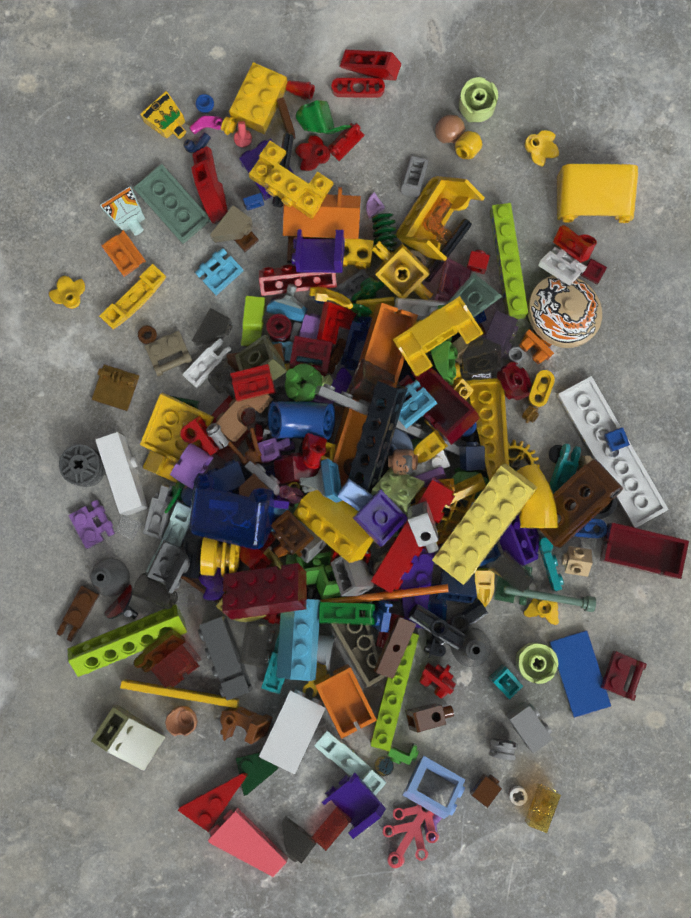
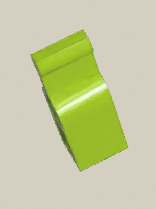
M246 296L241 346L248 347L262 337L266 306L265 297Z

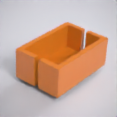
M349 664L332 671L333 676H330L328 673L313 681L341 739L357 731L353 724L357 721L360 728H363L377 721Z

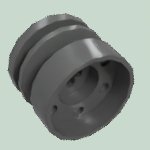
M77 444L70 446L64 450L59 460V470L63 478L77 486H95L103 479L106 473L100 453L87 445ZM79 462H83L82 465L84 467L82 469L79 468Z

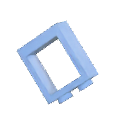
M423 756L418 761L402 795L445 819L449 815L452 816L455 812L457 797L460 798L465 790L463 786L465 779ZM426 768L455 785L446 807L417 791Z

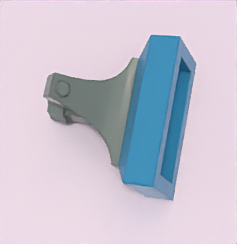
M288 284L287 295L272 298L266 312L283 314L289 319L303 323L308 309L294 297L296 285Z
M328 458L321 461V468L316 476L300 478L299 482L304 493L319 490L324 497L336 503L343 501L337 496L341 490L338 464Z

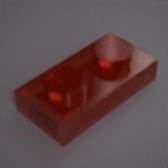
M337 806L311 838L327 851L352 821V818Z

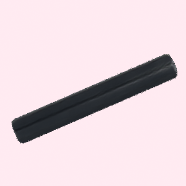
M285 133L281 148L286 151V155L279 165L289 170L294 137L292 134ZM278 196L273 197V206L281 208L283 206L281 198Z
M463 219L440 252L448 258L470 229L472 223L467 219ZM434 259L428 267L430 274L424 280L431 282L445 261Z

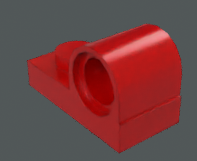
M562 225L559 227L553 243L582 263L590 258L597 240L587 234L578 235L567 226Z
M199 415L181 429L180 436L186 443H193L199 439L203 450L211 456L219 448L212 437L207 435L206 429L208 426ZM189 428L195 431V436L189 434Z

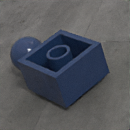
M235 460L229 461L224 464L225 467L222 469L214 468L206 472L207 475L202 477L205 484L200 485L197 483L194 489L185 485L181 492L182 501L189 507H198L204 502L208 494L211 499L222 500L238 493L239 487L251 475L246 470V465L239 461L235 462Z

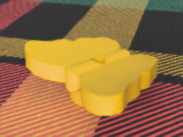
M533 598L527 609L523 612L525 617L531 618L539 615L540 618L545 617L552 625L559 624L557 602Z

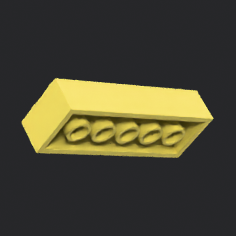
M506 463L501 465L432 561L464 585L538 487Z

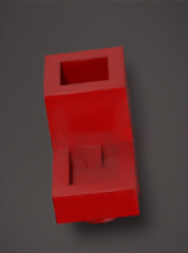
M264 527L255 533L250 541L244 537L239 545L241 561L251 570L267 568L271 561L264 554V551L275 541V538Z

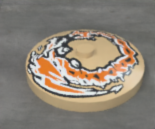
M554 275L547 277L534 288L528 299V318L533 329L543 340L561 348L581 346L587 343L600 328L602 307L599 298L588 284L578 278L569 286Z

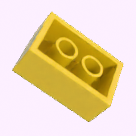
M253 62L229 110L230 117H234L237 123L244 121L246 127L265 135L278 108L277 100L282 98L286 92L287 77Z

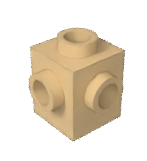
M568 546L567 552L562 555V565L565 566V573L588 577L593 563L592 549Z

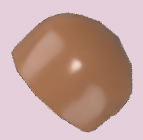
M457 115L442 117L435 127L436 138L443 144H454L465 132L464 122Z
M187 706L174 708L165 720L166 729L173 736H187L196 729L198 723L195 711Z

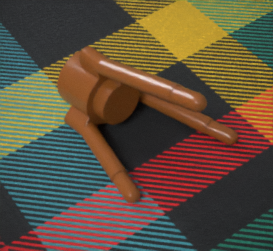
M250 428L254 449H251V442L248 436H245L249 448L244 454L245 457L229 440V447L240 458L243 465H246L249 461L254 465L257 463L263 464L254 428Z

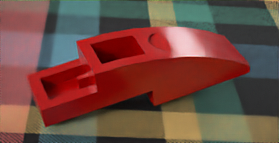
M206 146L192 154L194 166L191 169L202 204L211 222L215 224L222 220L228 212L223 185L217 178L212 150Z

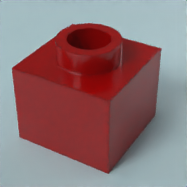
M482 250L471 251L466 270L485 274L490 255H487Z

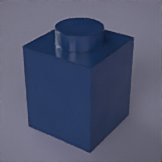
M476 441L466 442V445L459 446L460 469L466 471L485 470V446L478 445Z

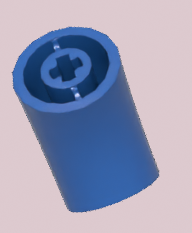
M272 402L268 411L270 433L273 438H304L306 433H310L328 440L333 433L335 425L334 406L329 403Z

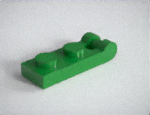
M320 602L319 623L375 625V618H373L375 604ZM359 611H365V617H359Z

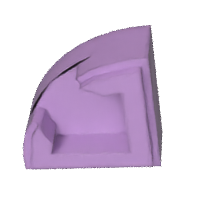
M375 192L370 195L366 204V213L369 219L385 209Z

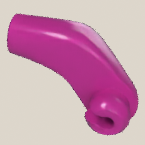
M201 116L189 129L194 135L204 128L221 130L223 118Z

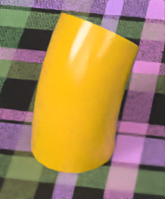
M533 464L517 470L519 474L538 487L518 513L520 528H558L554 496L540 468Z

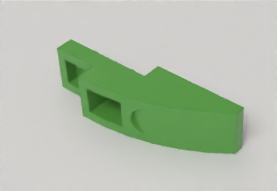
M438 305V309L444 307L445 305ZM452 337L431 350L438 372L450 385L453 384L456 377L455 359L458 357L457 348L450 342Z

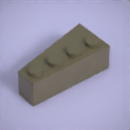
M359 611V617H365V611ZM329 623L364 686L370 687L383 679L384 675L374 671L379 656L370 626Z

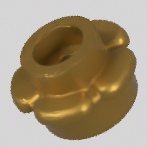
M530 405L524 411L522 418L526 420L525 423L536 421L539 416L538 408Z

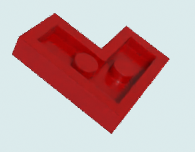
M324 302L317 340L336 344L339 327L353 330L356 313L334 303Z

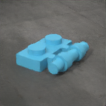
M221 248L218 252L215 251L212 257L205 264L199 265L200 268L194 272L199 278L204 274L207 275L203 283L215 296L244 272L242 267L231 256L226 260L223 259L227 254L224 248ZM218 262L220 265L212 272L210 268Z
M417 380L411 385L407 384L405 386L408 388L405 399L410 395L412 397L403 403L398 420L406 429L437 404L424 387L418 392L416 391L421 387Z

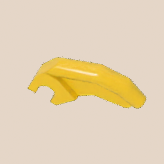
M323 287L310 288L309 295L315 296L316 301L327 302V300H330L348 309L353 307L351 300L341 293Z

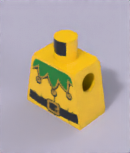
M167 91L140 114L143 122L164 138L174 134L178 139H181L186 134V130L182 127L185 123L183 114Z

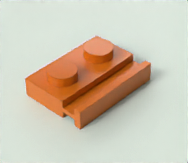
M123 230L121 231L122 233L114 236L101 246L125 277L137 269L143 262L145 263L146 260Z

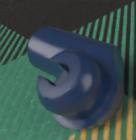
M203 133L198 141L188 139L185 140L183 146L187 152L194 153L204 148L211 137Z

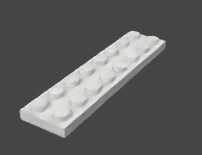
M592 376L557 395L593 459H597L623 487V490L617 496V501L632 527L637 528L669 510L631 443L627 447L610 452L604 434L617 430L621 426Z

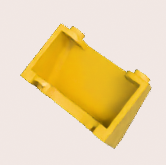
M566 164L562 166L557 175V220L570 223L578 216H615L619 223H629L634 219L638 166L633 164Z

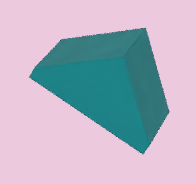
M503 664L488 677L509 700L523 687Z

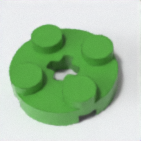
M299 364L293 369H289L285 380L287 396L297 402H310L315 398L314 395L316 393L314 392L316 387L322 386L320 372L308 364ZM302 380L307 381V383H305L304 387L302 388V386H300Z

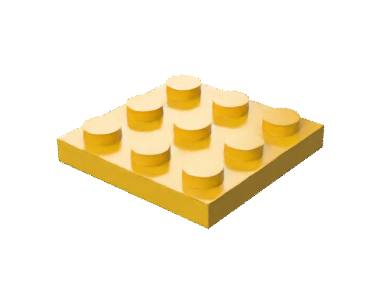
M162 392L159 395L140 445L178 463L181 455L190 444L182 440L180 436L181 429L199 415L207 426L212 424L214 417ZM189 428V434L195 436V431ZM199 439L192 443L201 449V441Z

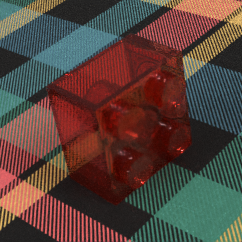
M186 642L177 647L151 670L165 688L170 685L173 688L185 679L183 677L185 673L189 675L199 668L200 665L198 663L202 659L191 645Z

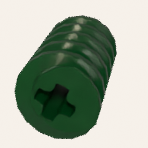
M377 214L372 217V222L374 223L372 225L374 230L373 237L375 238L374 244L376 245L380 241L390 252H394L396 249L392 247L396 246L397 242L392 241V239L397 238V235L391 234V232L396 231V227H391V225L395 224L396 220L390 219L394 214Z

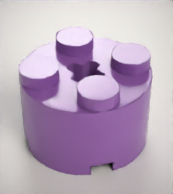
M190 443L170 475L187 487L194 489L214 457Z

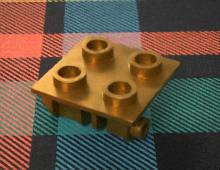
M104 364L103 368L98 370L99 379L91 400L128 411L140 376Z

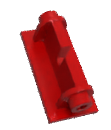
M351 123V128L345 129L328 146L330 153L339 162L365 136L360 131L361 127L357 123Z

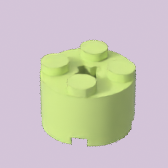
M482 77L472 78L466 82L461 90L459 110L468 122H483L493 115L498 101V90L495 84Z
M532 642L524 645L516 654V668L519 674L526 680L542 684L554 677L558 668V658L550 647ZM535 658L541 661L538 663L539 667L533 665Z

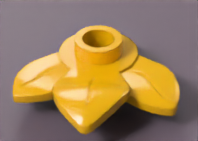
M543 130L537 135H529L525 140V149L531 153L532 161L541 167L544 166L546 158H556L559 156L558 147L553 143L556 136L553 132Z
M61 276L57 281V289L49 291V297L55 304H63L66 308L70 309L77 308L80 304V295L85 291V283L83 279L73 282L70 277Z

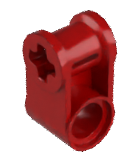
M306 433L302 444L303 463L305 466L311 469L319 468L320 459L326 453V438Z

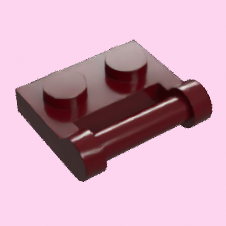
M295 336L289 369H293L299 364H306L297 362L298 356L323 361L322 366L308 365L315 367L322 376H327L333 342Z
M613 651L601 688L625 699L635 701V693L642 672L646 669L647 664ZM632 665L635 667V670L628 691L626 692L623 690Z

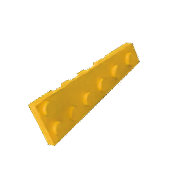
M498 378L468 380L466 382L474 389L469 399L471 406L480 417L476 422L480 445L485 446V465L490 481L501 465L505 463L509 465L504 389Z

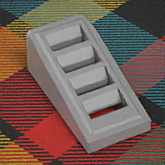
M415 156L410 157L401 194L415 198L419 197L429 163L428 159ZM413 164H414V165H418V166H422L423 169H422V168H418V167H414Z

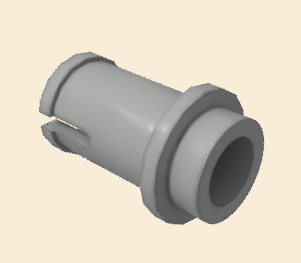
M213 423L207 427V435L212 437L219 449L223 448L221 444L224 447L228 445L229 440L222 433L220 425Z

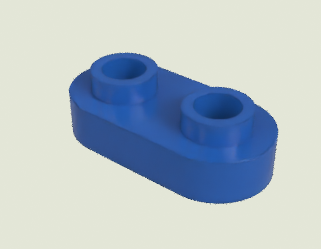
M592 519L574 536L598 539L606 535L608 528L603 520ZM595 525L599 527L598 533L593 530Z

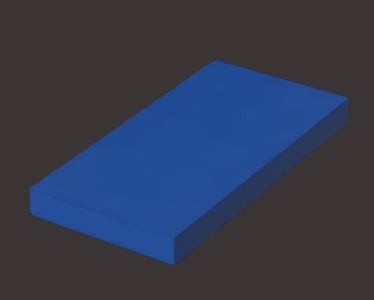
M585 630L549 641L551 649L558 658V671L572 716L575 718L611 707L607 691L601 688L603 678L588 631Z

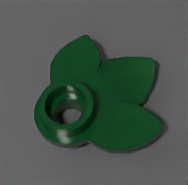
M372 277L367 278L360 284L361 290L352 296L351 301L373 299L376 296V291L382 289L385 284L382 281L377 282Z

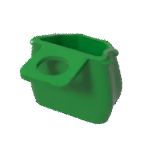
M316 100L312 103L304 104L297 110L295 115L304 131L335 134L336 132L351 128L350 125L334 127L327 101Z

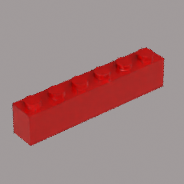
M433 477L417 504L427 501L434 522L439 523L445 514L442 512L445 505L450 506L455 497L452 494L454 489ZM408 519L371 579V582L389 593H392L394 589L398 590L404 581L401 579L404 572L409 573L414 564L411 562L413 557H418L424 546H418Z

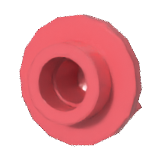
M244 121L238 122V131L234 134L235 144L242 148L249 146L252 142V135L246 130Z

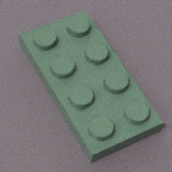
M162 164L134 187L137 194L182 244L211 221L209 216Z

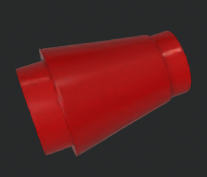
M289 80L286 85V91L304 100H311L315 92V85L307 81Z

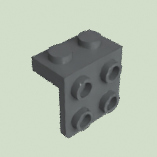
M163 540L147 573V577L164 583L167 592L170 594L174 590L177 591L181 584L180 578L183 572L186 573L190 566L186 550Z

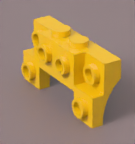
M269 141L260 153V159L249 172V178L264 187L271 196L281 198V201L286 206H293L313 219L327 193L334 185L333 181L317 171L308 184L279 165L286 155V151L272 141Z
M459 296L444 307L432 311L427 318L415 322L413 327L394 338L393 341L417 377L433 366L426 356L427 352L458 332L466 344L482 335L483 332Z

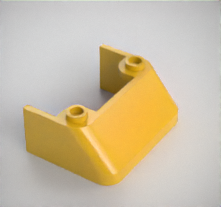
M435 176L428 181L396 233L397 238L428 258L446 261L447 257L440 252L441 245L436 238L453 211L466 209L471 199L483 201L485 197L467 179Z

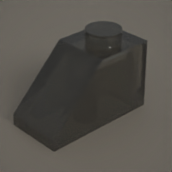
M210 308L192 342L194 345L200 346L217 341L220 338L223 339L225 335L228 336L233 328L231 319Z
M285 815L282 827L287 856L292 861H299L302 864L316 845L317 840Z

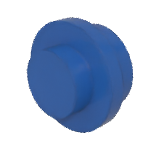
M202 94L196 99L195 104L198 111L208 113L214 108V100L210 95Z

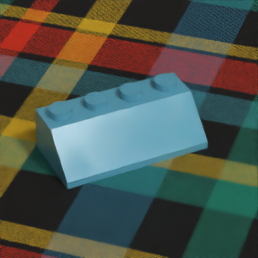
M307 599L306 610L281 613L277 677L290 680H316L321 600Z

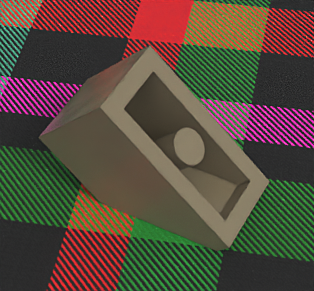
M233 205L212 231L210 237L215 243L242 239L244 235L247 236L253 228L252 219Z

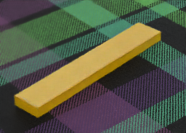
M129 679L121 681L120 686L121 689L237 708L239 705L238 698L226 700V697L217 694Z

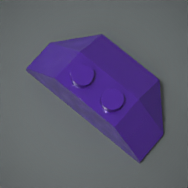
M518 514L500 537L499 542L502 550L507 555L524 566L538 559L539 534L536 528H520Z

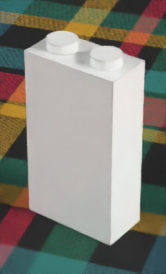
M296 689L294 692H289L259 755L260 758L293 774L296 773L325 711V707L322 706L323 702L315 698L312 701L304 698L306 694Z

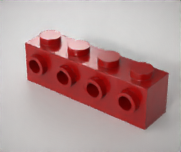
M289 264L283 265L281 268L264 267L262 270H259L261 296L287 293L288 284L296 285V292L309 291L313 287H337L335 273L297 272L296 266Z

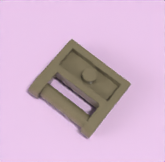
M176 331L144 346L158 377L163 375L165 371L185 362L188 364L193 361L180 331ZM182 351L183 356L159 365V361Z

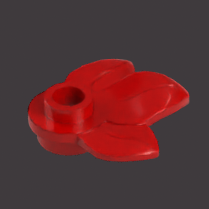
M311 135L308 143H302L295 148L296 154L303 159L300 165V170L312 171L319 164H324L330 159L329 148L323 145L322 139L318 136Z

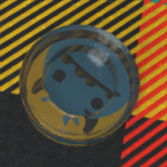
M382 755L375 760L374 769L378 775L388 776L392 773L394 764L390 757Z

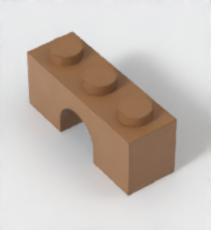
M268 394L239 402L235 398L229 404L230 408L217 417L216 424L220 425L223 434L231 441L236 442L248 429L241 420L242 412L247 408H254L259 413H262L273 401V398Z

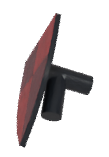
M131 584L104 612L108 619L116 618L123 613L125 617H131L133 620L137 618L139 613L129 606L133 595Z

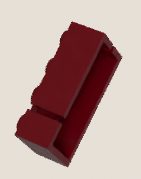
M429 368L417 377L411 371L415 380L421 384V387L416 391L418 392L424 387L437 402L422 417L452 445L480 419L477 411L432 368ZM407 375L398 384L405 387L407 384L411 385L413 381Z
M613 522L607 524L608 530L604 537V541H607V544L602 546L599 561L651 574H658L672 579H682L689 540Z
M299 563L281 565V569L278 566L223 574V591L226 594H223L222 612L231 620L306 610L307 572Z

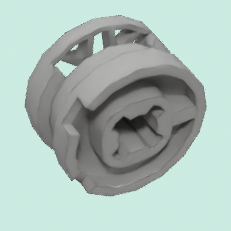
M491 738L490 744L492 747L488 755L500 759L516 760L514 753L515 749H518V743Z

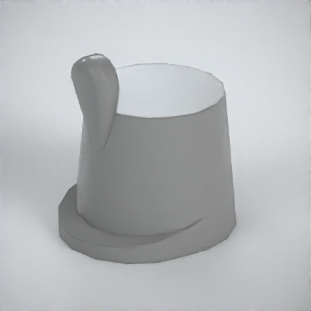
M318 635L317 663L326 665V669L330 670L336 647V636Z

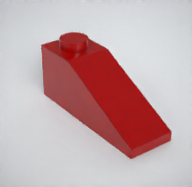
M345 49L340 67L373 78L396 81L401 62L393 52Z

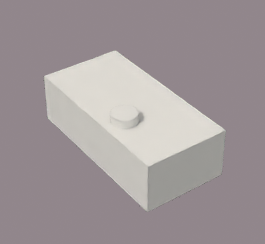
M116 432L95 439L119 514L127 516L148 509V504L135 468L138 467L135 456H131L125 436Z

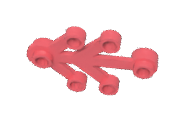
M418 804L417 806L405 809L396 808L393 811V817L396 820H402L405 816L418 815L413 822L396 826L386 825L383 828V835L385 837H393L395 834L407 832L397 850L388 856L387 861L392 868H399L404 864V853L414 837L417 847L416 858L419 861L428 858L429 854L427 849H425L421 825L425 819L428 830L426 840L429 843L437 842L439 835L434 826V813L431 811L425 812L423 807ZM398 810L402 811L401 818L396 815ZM388 827L392 829L391 835L386 833ZM430 833L435 834L436 838L434 841L430 840ZM421 850L425 852L424 858L419 856ZM393 856L398 858L397 864L392 862Z

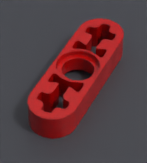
M336 78L331 84V89L336 97L379 98L385 92V83L380 78ZM338 84H341L343 87L341 91H338ZM361 84L364 88L362 91L356 92L353 86ZM366 84H369V92L366 91ZM376 84L379 86L378 91H375L374 88Z

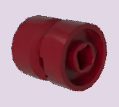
M283 314L271 316L266 324L271 340L274 342L289 341L292 331L289 318Z

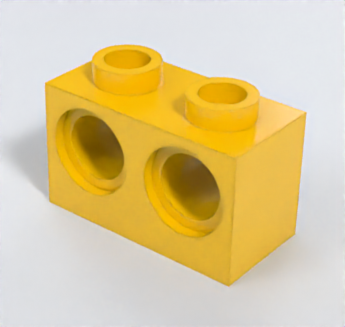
M345 239L344 249L348 250L349 253L344 256L343 267L353 265L357 269L370 268L373 252L371 249L374 241ZM359 252H366L367 257L359 258L357 254Z

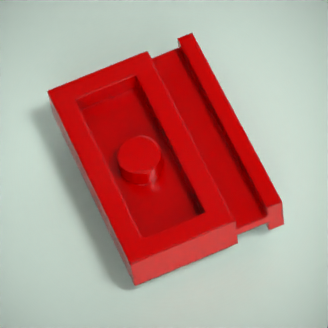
M269 364L230 373L237 402L275 393Z

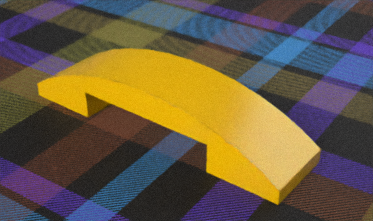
M154 264L139 276L140 280L99 316L113 330L140 309L166 279V275Z

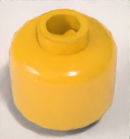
M465 131L455 142L456 154L462 159H473L482 149L483 143L480 135L476 132Z

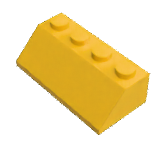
M319 490L311 491L304 496L293 514L348 563L362 560L373 542V539L353 519L358 510L345 501L336 503L324 497Z

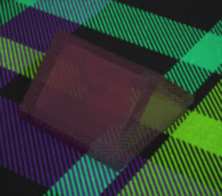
M447 257L443 263L435 300L449 301L470 278L471 270Z

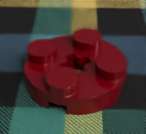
M516 362L504 365L497 372V378L504 389L506 398L509 400H521L530 395V392H528L531 387L530 377L523 367L519 368L516 366L518 364Z

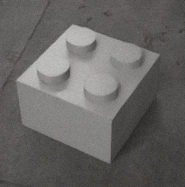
M522 702L505 714L526 747L532 753H535L553 740L550 736L552 733L551 729L543 720L540 721L538 719L541 715L532 704L528 705Z

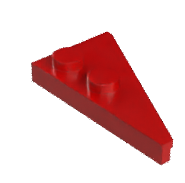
M244 772L236 775L231 780L181 805L178 811L209 832L248 774Z

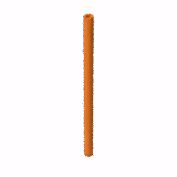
M448 584L395 590L392 593L387 591L362 594L360 596L322 599L321 602L362 603L449 592Z

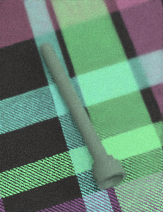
M511 586L503 588L506 594L581 606V609L587 612H594L596 608V597L592 596L582 597L581 599Z

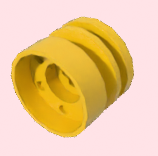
M204 534L200 561L201 575L215 576L217 567L221 568L222 577L223 574H227V568H229V573L237 572L240 565L238 536H233L231 545H229V536L225 535L223 544H219L218 535Z

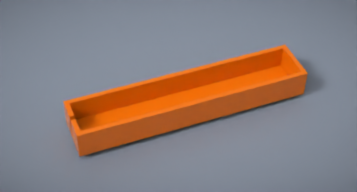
M384 303L376 305L349 393L353 396V400L359 402L361 399L371 403L374 395V386L379 380H389L397 384L405 358L393 339L413 327L418 317L417 314L402 309L398 310V308ZM348 407L344 409L334 442L336 447L333 462L338 464L341 489L349 477L344 472L343 465L347 459L355 458L357 443L363 432L362 426L367 418L366 415Z

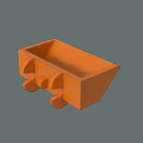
M338 187V195L327 194L313 219L293 206L288 207L284 204L283 236H297L298 229H302L303 237L335 238L336 230H344L345 239H359L361 196L342 195V187Z

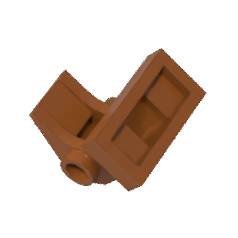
M229 707L222 711L220 717L222 730L220 734L223 735V740L225 741L233 736L236 726H240L247 733L244 741L253 744L267 735L273 717L268 714L261 716L244 707Z

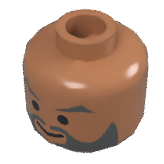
M395 449L392 456L388 458V467H392L394 474L411 475L414 470H417L418 456L414 454L413 450Z

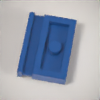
M387 600L373 601V604H375V611H373L375 625L371 626L380 632H388L391 618L389 607H392L393 604Z

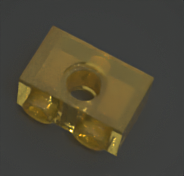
M538 784L525 818L527 825L547 833L561 794L554 789Z

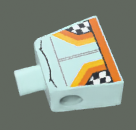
M130 186L100 205L105 214L121 231L124 230L126 232L130 229L136 236L144 230L140 222L145 217Z

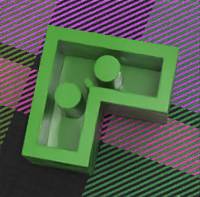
M331 552L319 553L308 563L301 557H295L294 563H299L307 572V585L316 584L321 599L340 597L341 593L330 565Z

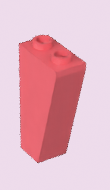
M238 807L234 811L230 809L223 817L225 821L220 826L216 824L209 832L211 836L208 842L272 877L287 863L288 857Z

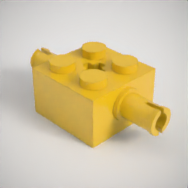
M380 241L376 243V246L372 247L371 250L383 261L376 269L375 275L398 298H406L413 291L423 300H428V297L430 299L433 296V293L422 284V281L430 274L429 269L403 244L394 252H390ZM400 269H401V270H404V269H405V270H406V275H404V274L399 275V270H400Z

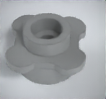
M517 344L512 345L511 350L504 354L506 360L518 363L516 366H519L522 359L527 357V353L519 348Z

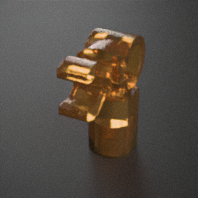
M442 198L431 214L432 216L426 218L423 222L425 230L436 235L437 241L441 244L447 243L444 235L446 237L452 235L450 230L443 228L444 226L441 222L453 205L446 198Z

